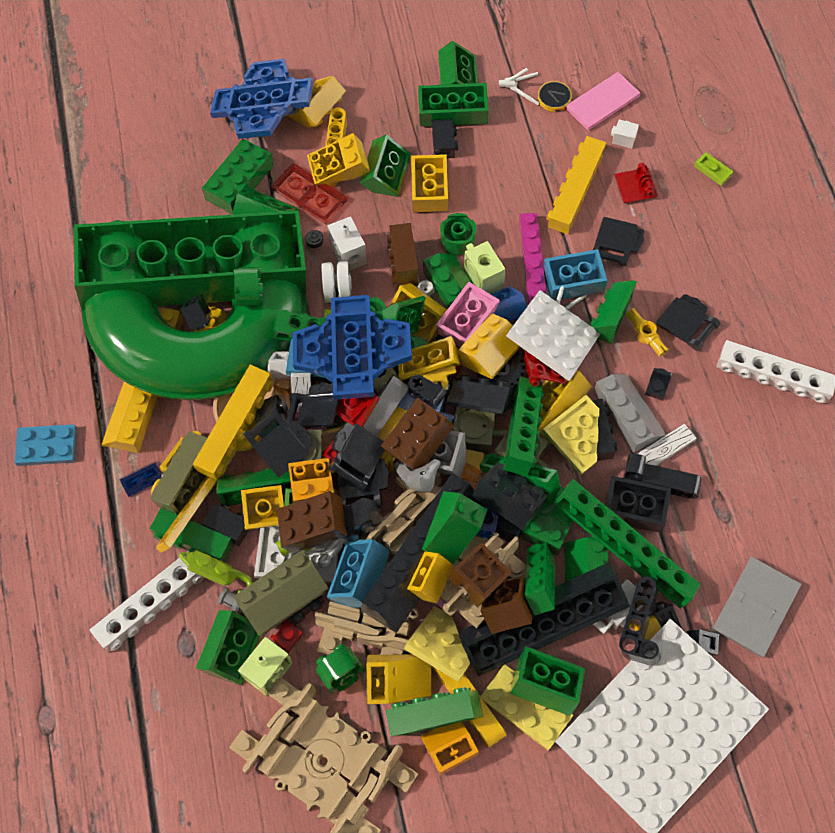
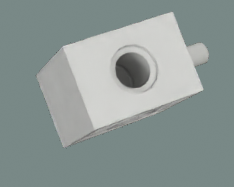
M351 216L327 225L330 245L339 262L348 261L349 271L367 264L365 243Z

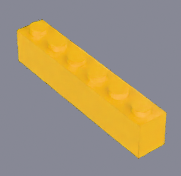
M586 136L584 142H580L578 147L579 154L574 156L572 160L573 167L568 169L565 177L567 180L561 184L560 196L555 197L553 203L555 207L553 210L550 209L548 213V228L569 234L604 155L606 142Z
M249 365L193 462L196 471L215 480H218L219 476L224 474L229 458H233L238 442L244 439L243 433L246 432L247 426L253 423L255 412L258 408L262 407L266 393L270 392L273 387L270 373Z

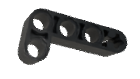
M632 453L628 455L623 478L671 488V495L689 499L699 498L702 481L699 475L646 464V457L641 454Z
M643 577L637 583L620 637L619 647L626 659L653 666L658 664L661 659L660 650L655 642L645 639V635L656 603L658 590L653 578ZM639 606H647L646 610L637 611ZM638 624L641 626L637 631L631 630L633 625ZM628 644L635 645L631 651H627L624 648ZM648 650L656 651L655 655L651 657L646 656L645 653Z

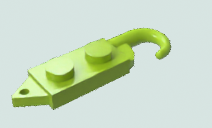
M198 550L194 552H181L178 555L188 567L187 570L223 586L232 584L235 579L245 582L247 587L253 583V580L247 574Z

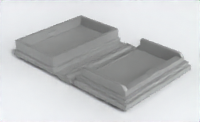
M751 556L712 630L755 655L764 658L801 584Z

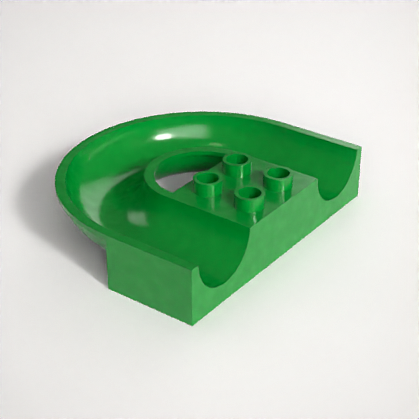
M299 210L74 224V286L82 311L85 333L98 359L108 370L127 384L156 396L180 400L210 399L234 393L249 365L268 372V360L274 352H289L290 342L272 339L277 311L289 310L292 313L306 314V267ZM261 267L263 305L236 306L233 268ZM201 294L206 303L232 301L231 311L220 325L197 332L181 331L171 327L163 320L158 310V306L183 305L185 301ZM291 324L293 328H298L296 325Z

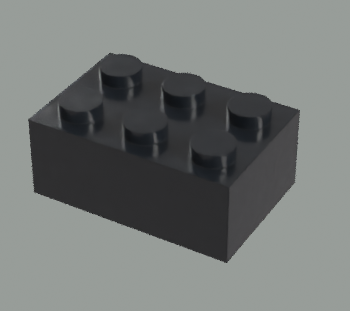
M497 462L479 480L472 497L524 530L540 513L549 494L541 487L528 481L525 477L504 470V464Z
M611 476L605 506L631 527L661 533L666 523L671 488Z

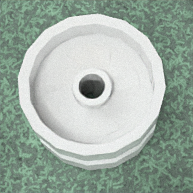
M348 261L338 262L336 274L334 265L331 262L322 263L325 303H331V298L336 297V291H339V297L351 296L352 280Z

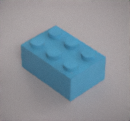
M598 249L544 259V276L550 298L553 300H557L561 286L564 287L561 299L605 292L607 278Z
M373 539L347 541L327 598L337 604L353 608L361 607L362 601L383 573L390 550Z

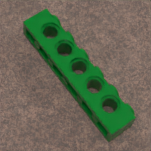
M520 377L516 386L504 470L527 476L530 469L535 467L537 458L534 455H536L538 444L535 442H537L540 430H537V428H539L541 423L539 415L543 408V404L540 402H542L544 397L542 382L538 386H532L528 378Z

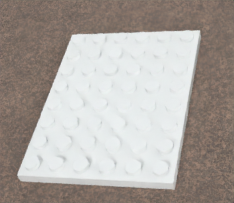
M671 619L651 639L659 647L661 654L659 663L650 666L631 660L555 741L646 833H658L769 710L768 707ZM648 650L645 655L648 657L654 656L656 651Z

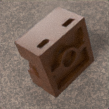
M481 542L452 570L447 578L456 587L462 586L470 594L468 599L478 608L509 577L512 571Z

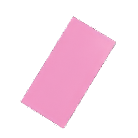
M617 72L566 105V110L589 131L640 97V92Z

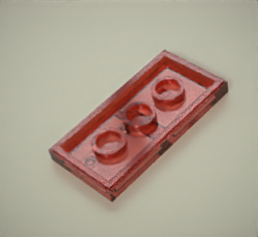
M292 163L271 185L273 191L325 225L348 201L346 196L327 184L315 185L312 174L295 163Z

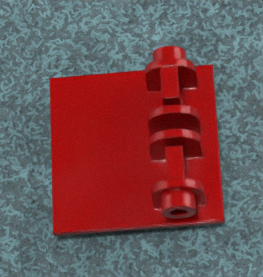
M639 163L637 170L614 174L623 203L658 197L649 168L644 163Z
M524 349V361L526 362V370L530 378L529 383L532 386H538L541 380L565 384L563 376Z

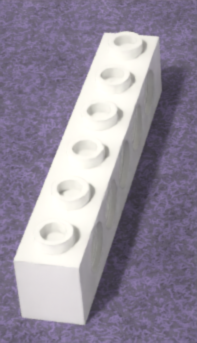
M728 340L725 341L716 366L724 372H732L740 375L742 378H750L765 385L769 384L777 387L779 390H787L798 396L814 399L819 403H828L835 389V375Z
M178 558L93 626L90 632L108 653L115 651L122 645L125 639L136 635L140 627L152 622L156 614L161 610L168 609L172 601L177 597L184 596L188 592V588L193 584L200 583L204 577L187 570L186 564ZM182 573H187L185 579L178 580ZM171 586L169 592L162 593L164 587ZM154 599L153 605L146 607L147 601ZM138 612L134 620H129L132 613ZM120 625L121 630L113 634V629Z

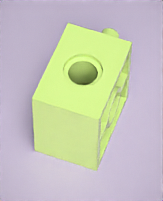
M486 241L476 247L472 243L467 244L464 270L473 284L489 294L504 288L506 269L489 242Z
M264 637L238 671L244 680L265 696H268L272 687L280 677H283L293 662L288 653Z

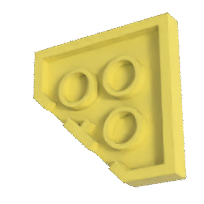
M587 395L542 430L545 436L580 475L597 462L599 408Z
M434 606L406 643L404 649L459 682L468 669L470 662L461 644L453 617Z

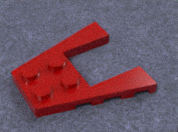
M375 394L374 397L340 399L336 415L346 423L352 425L357 423L363 427L380 399ZM333 442L322 453L325 458H329L330 462L337 455V452L332 449Z

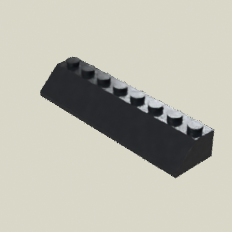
M453 473L362 601V612L396 634L420 600L418 596L407 588L425 552L422 548L443 491L461 493L477 504L484 505L472 497L475 491L473 487Z
M610 562L556 586L554 610L537 615L533 614L531 624L492 634L484 620L478 628L472 625L458 633L461 644L477 675L481 676L518 659L525 646L538 650L629 608L630 604Z

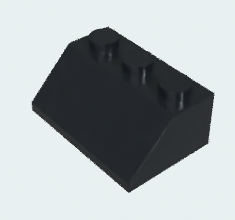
M461 375L460 378L454 380L446 405L503 414L513 408L515 385H509L508 381L503 380L495 383L491 382L489 378L475 380L472 379V376Z

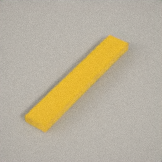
M207 475L156 546L159 552L162 553L171 548L217 480Z

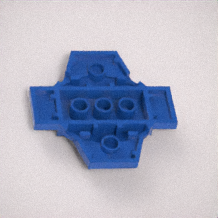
M285 59L253 62L243 77L245 80L240 86L235 84L232 88L217 89L215 91L210 115L212 118L229 117L230 121L234 122L238 139L269 136L273 134L282 117L295 114L296 108L310 106L314 82L312 78H290Z
M369 295L331 298V314L326 317V321L321 326L315 324L293 332L294 369L320 374L333 383L334 400L374 397V379L384 370L412 360L410 323L391 319L380 320L374 312L370 311Z

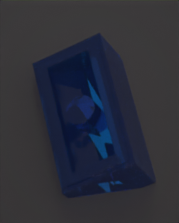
M154 461L119 478L129 497L154 485L157 479L162 478V474Z

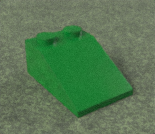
M443 491L422 550L438 553L454 564L481 529L487 509L461 493Z

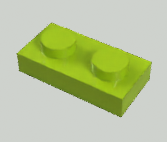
M707 152L694 163L695 168L720 186L733 175L731 169Z

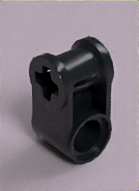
M414 375L409 380V395L415 399L419 398L433 409L438 407L447 394L442 386L433 383L422 375Z

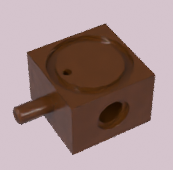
M524 575L505 580L482 603L480 611L492 634L532 623L533 611L525 597L526 578Z

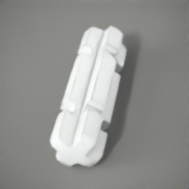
M342 538L333 540L324 551L325 554H322L318 559L319 563L324 567H328L331 559H334L343 547L342 544H345L347 540Z

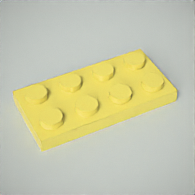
M503 665L483 692L481 698L485 704L549 751L573 717V714L568 716L510 694L515 671Z

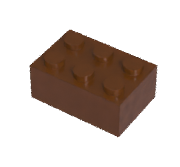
M411 223L389 225L390 233H386L392 282L397 285V291L400 285L408 283L417 287L419 285L418 265Z
M416 398L382 443L381 447L407 467L415 470L426 465L454 428V425L447 417L419 398Z
M331 491L277 509L281 548L292 553L347 536L342 497Z

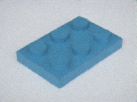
M75 424L17 428L15 464L17 466L75 463L77 427Z

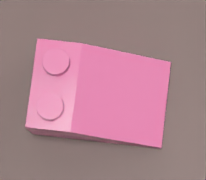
M468 282L436 324L438 334L444 338L452 336L455 344L461 347L487 317L494 313L500 300Z

